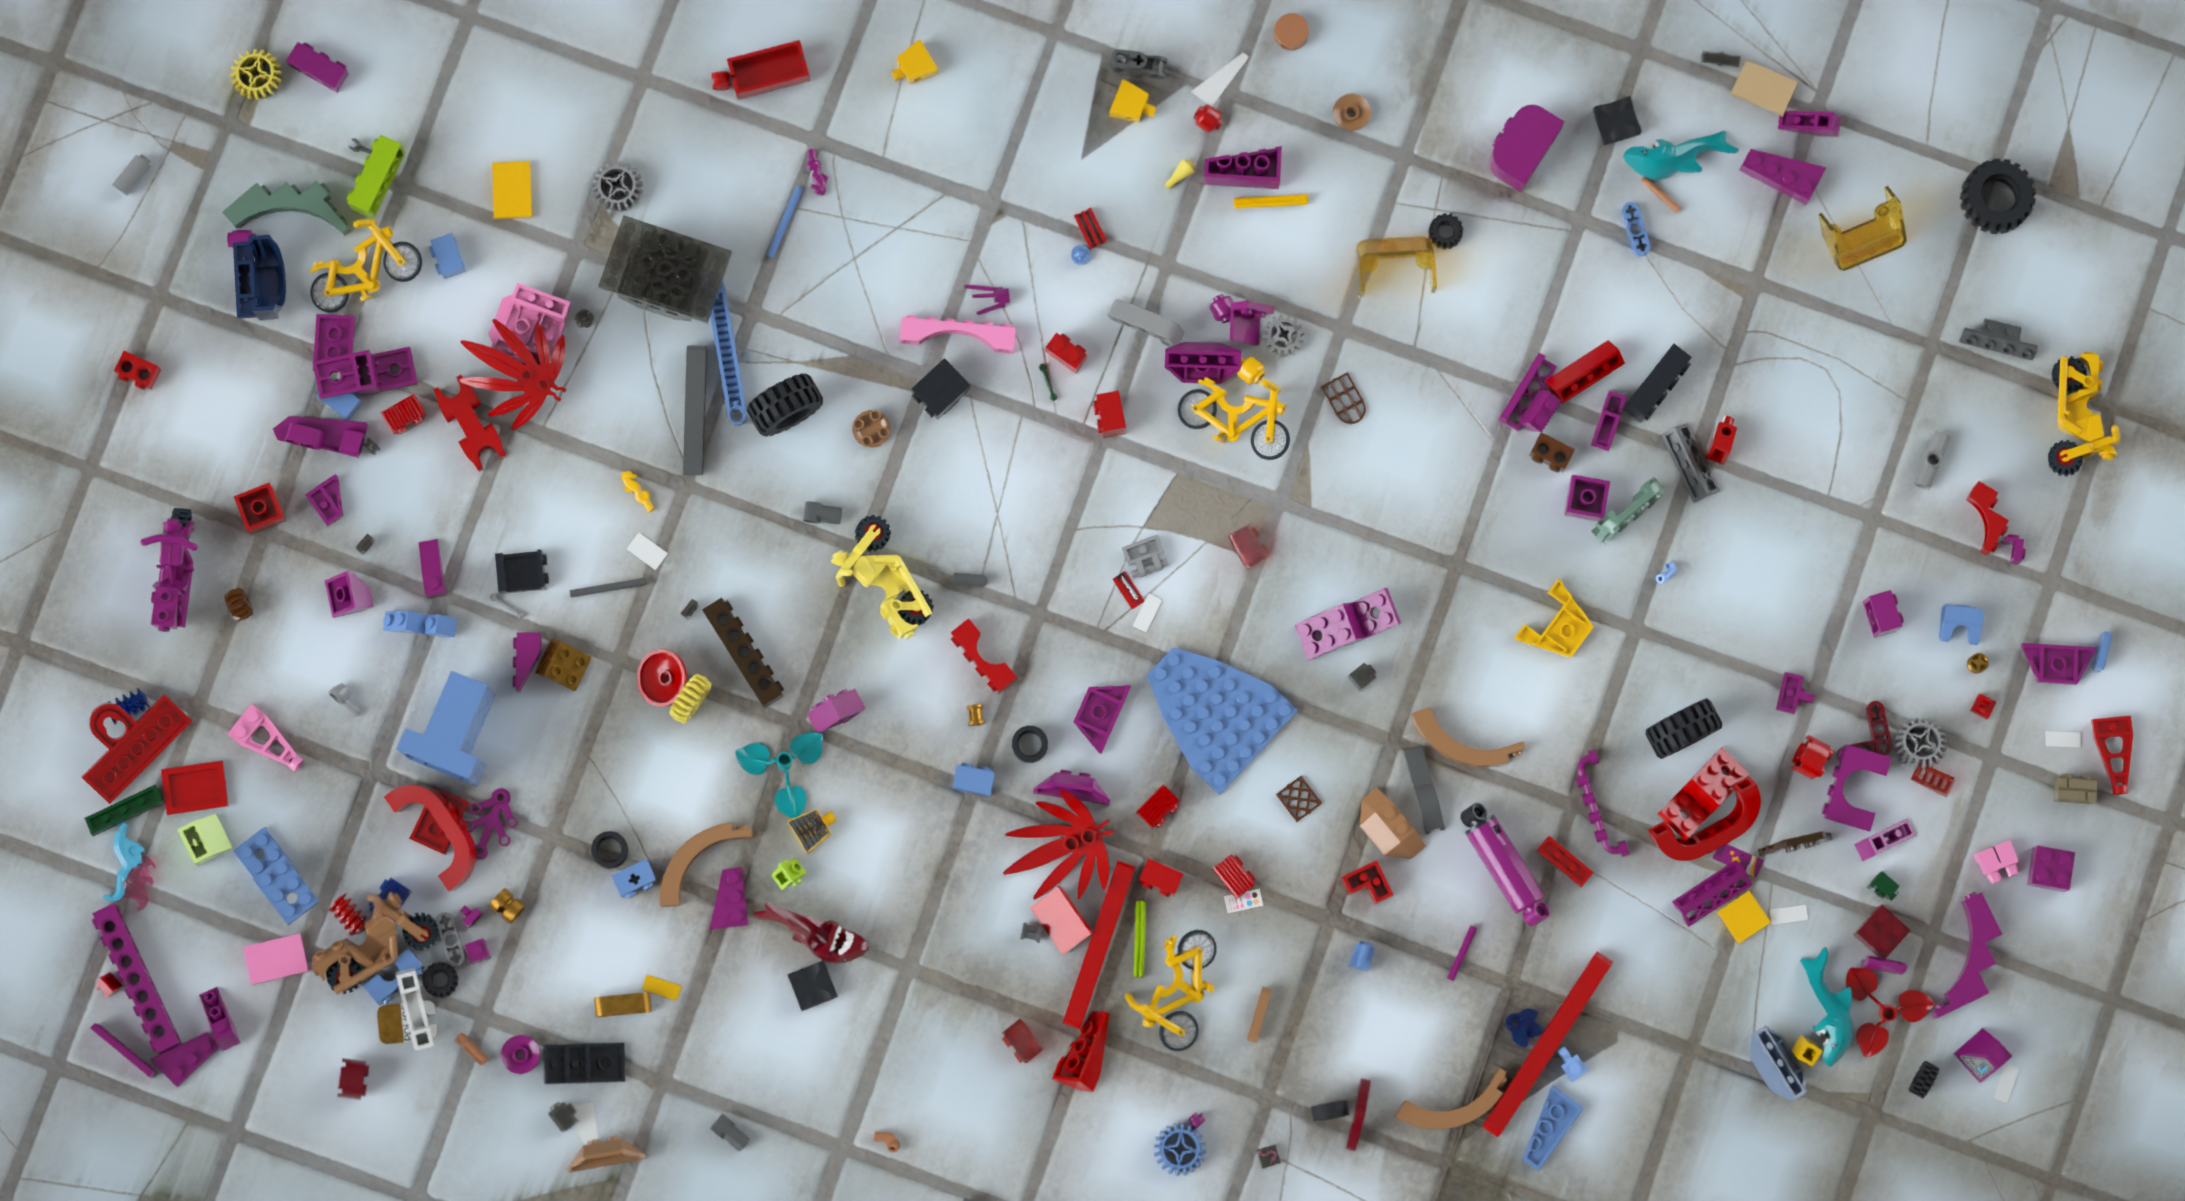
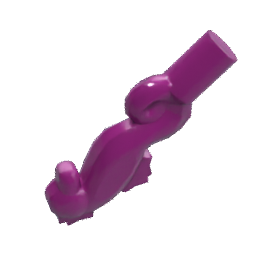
M808 149L809 161L807 162V168L813 171L812 179L815 184L811 185V188L814 189L815 194L822 196L827 191L826 183L828 177L820 173L822 166L821 162L817 160L815 149Z

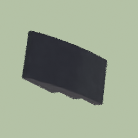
M625 1043L543 1045L544 1084L625 1082Z

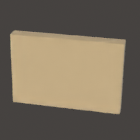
M1746 60L1731 95L1783 117L1798 81Z

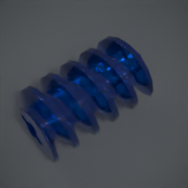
M138 687L136 688L137 694L129 691V698L122 694L123 701H120L117 697L115 698V703L122 707L130 716L131 711L137 715L139 713L138 708L144 712L146 710L145 705L149 708L151 707L146 695ZM111 718L112 721H113V723L116 725V724H117V720H114L113 718Z

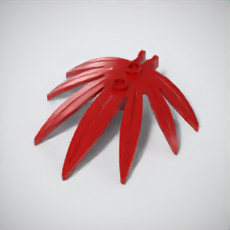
M492 319L503 340L526 365L491 347L461 340L460 343L474 356L495 370L517 379V382L494 377L462 378L460 382L492 391H524L523 395L513 397L499 404L488 413V416L505 414L529 402L514 420L511 430L514 431L528 422L537 413L547 395L553 396L558 402L561 401V398L551 391L550 388L566 392L567 389L558 387L554 383L564 361L565 336L561 335L552 353L551 363H549L548 343L540 324H536L535 341L540 361L538 365L524 343L509 328L498 320Z
M1060 789L1059 792L1066 804L1077 815L1053 803L1036 801L1035 804L1049 814L1072 823V826L1042 824L1027 826L1005 833V836L1019 838H1045L1065 835L1063 838L1056 839L1034 849L1003 872L1004 875L1030 870L1072 852L1042 883L1033 897L1034 900L1061 882L1077 865L1084 854L1086 858L1079 877L1077 899L1079 900L1083 896L1090 883L1095 865V857L1097 858V872L1103 891L1107 889L1109 857L1102 837L1104 835H1111L1115 831L1111 829L1110 831L1104 830L1099 832L1098 830L1103 829L1105 825L1110 823V820L1107 819L1102 824L1096 825L1087 807L1076 796L1064 789Z

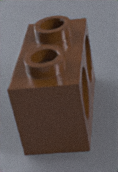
M1541 432L1529 456L1536 463H1545L1549 465V469L1559 473V471L1564 472L1575 449ZM1538 446H1545L1548 452L1541 454L1538 451ZM1555 455H1563L1565 461L1562 463L1557 462Z

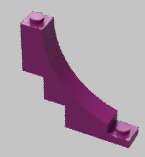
M1975 892L1964 896L1966 900L1961 902L1969 928L1968 953L1958 978L1943 994L1948 1004L1946 1005L1945 1002L1934 1006L1935 1010L1931 1012L1934 1019L1989 994L1979 972L1996 964L1986 942L2003 934L1982 893L1977 895Z

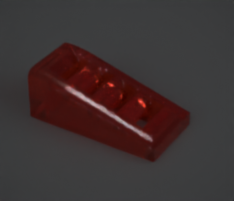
M1919 765L1911 777L1912 781L1946 798L1955 782L1954 777L1930 768L1927 765L1925 769H1922L1921 765ZM1922 770H1925L1923 778L1920 779L1919 776ZM1929 774H1933L1930 781L1926 782ZM1939 777L1937 785H1933L1936 778ZM1945 780L1947 781V783L1943 789L1941 788V786Z

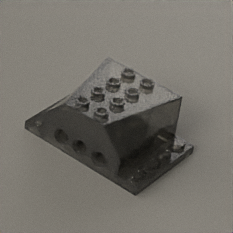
M623 215L598 287L616 293L618 298L638 308L674 320L691 322L692 319L708 324L733 252Z

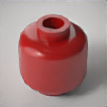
M1208 104L1199 106L1193 117L1195 125L1207 132H1212L1214 129L1218 130L1223 122L1220 119L1221 112Z

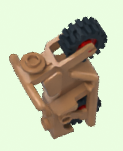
M390 892L386 901L379 895L369 894L367 900L373 902L375 907L373 917L365 924V942L358 946L348 938L338 940L331 947L315 953L311 958L313 962L311 968L316 976H321L323 981L327 979L328 985L337 995L341 992L347 994L346 991L348 990L351 993L353 988H358V984H361L362 980L397 960L396 923L403 928V936L408 946H413L415 950L420 948L421 951L424 950L423 947L429 949L430 944L434 946L435 940L437 941L439 938V929L435 919L429 914L426 916L424 912H421V915L415 913L414 917L401 909L400 904H402V901L397 893L393 894Z

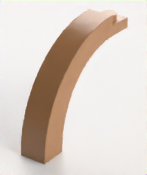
M1431 707L1411 714L1414 725L1424 740L1438 753L1459 764L1478 768L1502 766L1510 762L1509 755H1511V758L1522 755L1521 751L1526 749L1523 741L1494 750L1470 748L1458 743L1442 730L1434 718Z
M732 822L705 829L685 842L672 857L664 873L660 889V907L680 906V892L684 876L692 862L703 851L724 841L753 838V830L748 829V826H737V830H733Z
M1499 1068L1484 1092L1473 1102L1462 1108L1451 1111H1430L1405 1100L1395 1118L1411 1126L1432 1130L1449 1129L1469 1123L1487 1112L1503 1093L1497 1087L1501 1088L1507 1080L1505 1077L1507 1072Z

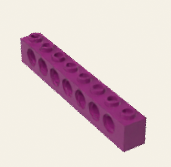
M112 903L92 913L94 916L92 922L97 930L100 929L102 934L100 939L104 947L108 946L110 954L108 956L113 965L116 964L119 970L116 972L121 982H125L127 987L125 993L129 999H133L135 1004L133 1006L134 1012L137 1017H141L143 1021L141 1024L142 1029L151 1038L149 1043L152 1050L162 1054L181 1045L180 1037L117 904ZM110 922L115 924V929L112 932L107 931V925ZM121 939L123 941V947L117 950L115 948V942ZM126 957H130L132 960L129 967H124L123 960ZM138 974L140 981L138 984L133 985L131 978L133 975ZM142 992H147L148 999L145 1002H141L139 999ZM155 1009L156 1017L150 1020L147 1014L149 1010ZM162 1026L165 1030L164 1035L157 1037L156 1029Z

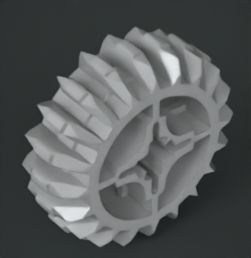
M613 161L612 167L606 163V170L600 167L601 174L595 173V177L598 180H592V184L596 185L592 187V191L597 192L594 194V198L599 199V205L604 203V209H608L611 206L612 212L615 211L616 207H618L619 212H622L623 206H625L626 210H629V203L633 206L636 205L633 199L640 200V196L636 193H643V190L639 188L643 186V182L638 181L641 179V175L636 174V168L630 170L631 164H627L624 167L623 161L620 162L619 166H617L616 161ZM615 173H621L616 178L608 177ZM627 176L633 181L632 190H629L624 185ZM603 183L610 187L608 197L602 192ZM620 183L621 188H616L615 190L614 185H619ZM619 195L627 196L621 200H613L616 199Z
M1920 718L1916 719V723L1913 720H1909V725L1904 723L1902 725L1903 729H1899L1897 732L1899 735L1895 737V740L1898 742L1895 744V748L1899 749L1897 755H1903L1901 758L1902 762L1906 759L1908 760L1907 766H1910L1911 763L1915 764L1914 769H1917L1919 765H1921L1922 769H1925L1926 764L1932 768L1933 762L1938 764L1940 762L1939 758L1943 759V752L1947 750V747L1944 746L1947 744V740L1942 739L1945 736V732L1939 733L1941 727L1937 726L1935 728L1934 721L1931 724H1927V718L1924 719L1923 723H1921ZM1914 731H1924L1921 735L1911 734ZM1929 735L1935 740L1936 748L1929 741ZM1925 738L1924 744L1917 750L1918 743ZM1906 740L1909 741V744H1911L1913 747L1912 753L1909 751L1906 745ZM1919 753L1931 754L1926 757L1918 756Z

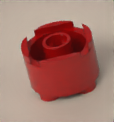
M1807 735L1805 737L1807 742L1805 744L1801 742L1793 756L1792 762L1795 765L1791 766V769L1813 780L1815 777L1820 778L1825 771L1823 766L1826 760L1829 761L1834 751L1830 749L1828 744L1811 735Z

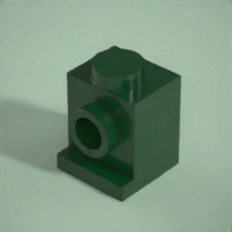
M1883 871L1879 872L1867 886L1868 889L1874 888V893L1883 899L1885 897L1890 901L1899 893L1897 889L1900 887Z

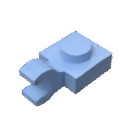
M1565 1047L1557 1051L1565 1062L1560 1067L1571 1082L1588 1071L1577 1055L1571 1057Z

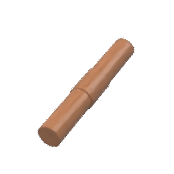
M1643 177L1640 180L1675 213L1681 210V207L1649 178Z

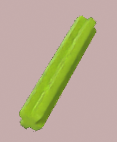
M1136 901L1134 977L1139 978L1144 976L1146 901Z

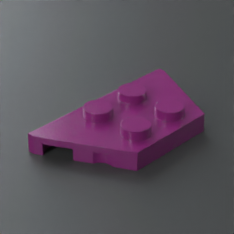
M2021 644V648L2037 683L2077 685L2090 659L2096 652V647Z
M1130 685L1089 687L1073 723L1100 754L1104 750L1130 691Z

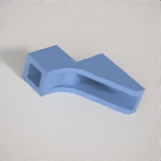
M386 611L383 620V630L424 634L441 638H455L457 618L439 614L426 615L412 611Z

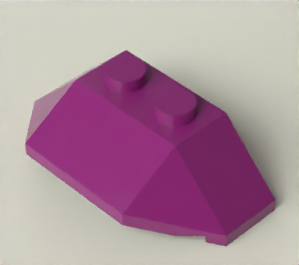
M1182 342L1165 348V368L1182 383H1198L1199 379L1204 380L1206 377L1215 381L1214 384H1222L1236 372L1240 371L1242 351L1224 343Z
M1060 770V773L1055 772L1033 790V794L1062 798L1059 790L1064 789L1076 796L1080 801L1104 805L1110 804L1108 796L1097 781L1090 777L1091 774L1079 773L1078 776L1072 775V771Z

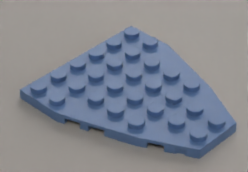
M1174 647L1147 675L1161 715L1186 757L1189 766L1219 795L1298 711L1270 684L1215 659Z

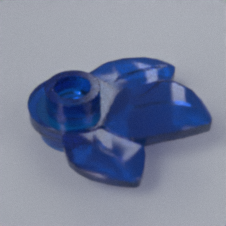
M1524 1009L1519 1014L1513 1013L1506 1018V1028L1512 1032V1039L1517 1045L1526 1048L1529 1042L1528 1038L1537 1037L1543 1033L1540 1025L1534 1021L1538 1014L1537 1011ZM1513 1019L1518 1021L1517 1027L1512 1026L1511 1022Z

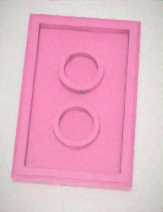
M301 933L243 947L251 985L309 972Z

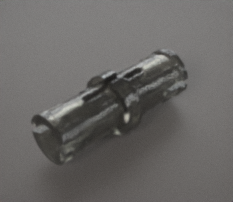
M1703 50L1701 63L1717 64L1718 67L1724 65L1739 68L1741 56L1728 55L1721 51L1720 53Z

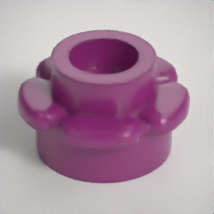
M1196 1112L1188 1119L1190 1122L1188 1125H1192L1193 1130L1205 1122L1202 1116L1203 1113L1198 1115Z

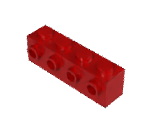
M1607 340L1545 381L1550 392L1561 400V404H1564L1624 365L1625 362L1620 350Z

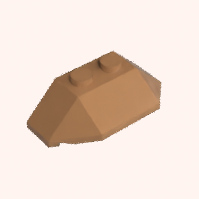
M1377 787L1361 800L1360 827L1384 856L1412 859L1426 847L1412 825Z
M612 1136L607 1137L605 1142H599V1139L587 1141L588 1145L582 1146L568 1166L567 1171L570 1173L647 1158L644 1153L624 1139Z

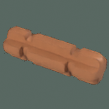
M460 1033L456 1037L455 1042L459 1046L462 1045V1049L472 1058L475 1057V1061L479 1065H483L488 1060V1057L481 1053V1050L471 1040L468 1041V1037L464 1033Z

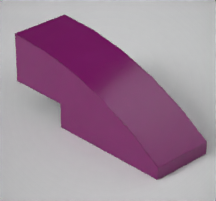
M1608 389L1591 446L1606 451L1610 450L1627 394Z

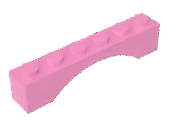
M906 315V317H902L900 343L920 345L938 335L963 334L979 339L994 352L1014 354L1016 328L1012 327L1011 324L993 326L991 322L974 324V321L964 320L963 323H960L950 318L939 321L935 317L918 319V316Z

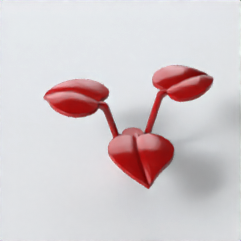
M1851 967L1846 975V988L1850 987L1852 989V998L1862 1001L1868 995L1880 1007L1878 1013L1882 1018L1876 1026L1870 1022L1864 1023L1857 1030V1044L1862 1055L1867 1058L1879 1053L1888 1043L1889 1032L1887 1029L1880 1027V1025L1886 1021H1893L1899 1009H1901L1900 1013L1903 1019L1908 1022H1918L1927 1015L1935 1003L1930 997L1920 991L1906 990L1900 994L1898 998L1900 1005L1896 1008L1888 1004L1883 1005L1871 994V992L1877 989V976L1868 969Z

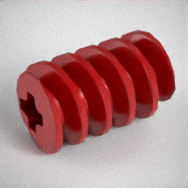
M345 893L333 902L329 911L335 912V918L341 917L339 923H346L344 929H351L349 931L350 936L358 935L365 930L366 923L364 921L367 916L359 917L362 911H354L357 905L353 904L350 906L349 903L352 899L345 900L344 898L347 894Z

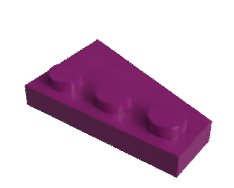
M742 867L722 870L709 930L748 926Z
M206 1032L150 1060L176 1087H179L220 1046Z

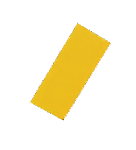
M646 975L642 989L677 1001L682 986Z

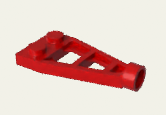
M2131 716L2092 719L2093 738L2112 784L2113 795L2128 794V777L2133 742ZM2107 738H2122L2123 745L2120 753L2113 754L2109 752L2105 742ZM2112 758L2123 759L2122 772L2115 773L2113 771L2110 761Z

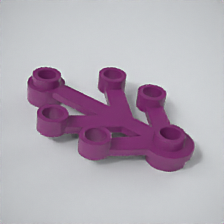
M504 788L496 789L490 799L470 805V812L474 815H478L483 809L493 806L491 813L474 821H465L466 824H472L471 830H468L469 833L473 832L475 828L486 824L479 844L475 845L476 850L478 848L483 850L481 855L476 854L477 860H483L487 857L488 849L486 846L494 827L499 836L498 841L500 845L506 847L511 842L498 816L501 808L506 817V825L511 829L518 825V821L513 816L508 805L511 801V795ZM503 794L504 800L498 801V795ZM473 806H479V811L473 812ZM510 819L515 820V824L513 826H510L508 824V821ZM503 837L508 838V842L506 844L501 843V839Z

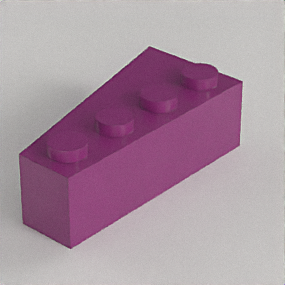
M1750 149L1739 171L1807 205L1827 167Z

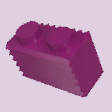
M1539 390L1519 422L1530 431L1543 432L1551 416H1553V413L1561 404V400L1549 391Z

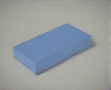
M2105 631L2101 633L2093 671L2100 672L2105 667L2112 638L2111 632Z

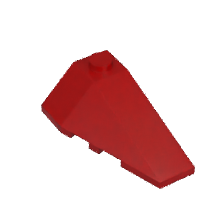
M1093 1011L1080 1030L1081 1035L1076 1042L1072 1041L1068 1054L1065 1057L1062 1056L1052 1077L1054 1081L1079 1091L1094 1092L1101 1075L1110 1013L1103 1011Z

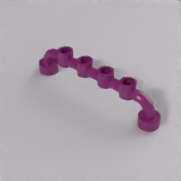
M1595 749L1588 750V755L1582 757L1578 763L1579 776L1576 777L1578 787H1583L1585 794L1582 795L1584 805H1589L1591 813H1588L1590 823H1595L1597 831L1594 832L1597 843L1601 842L1603 848L1610 854H1621L1622 857L1630 855L1625 840L1618 842L1617 847H1613L1609 843L1585 770L1587 763L1591 762L1592 765L1599 763Z

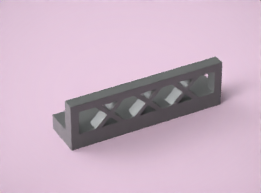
M1688 423L1676 426L1661 434L1694 503L1720 492ZM1682 429H1684V432H1685L1687 438L1684 437V435H1683V433H1682V431H1681ZM1690 448L1694 450L1695 455L1692 454ZM1698 465L1702 467L1703 472L1700 471ZM1707 482L1710 484V486H1711V488H1712L1711 491L1709 490V487H1708V485H1707Z

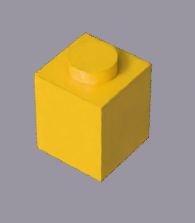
M1802 1034L1791 1049L1796 1058L1812 1067L1823 1052L1816 1042Z

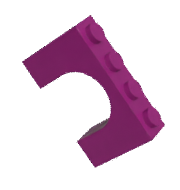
M1845 744L1844 748L1841 747L1838 753L1840 762L1833 770L1832 777H1835L1833 785L1830 784L1827 791L1829 800L1828 803L1823 805V818L1870 832L1876 813L1850 805L1844 797L1843 785L1846 778L1858 770H1867L1887 776L1892 757Z

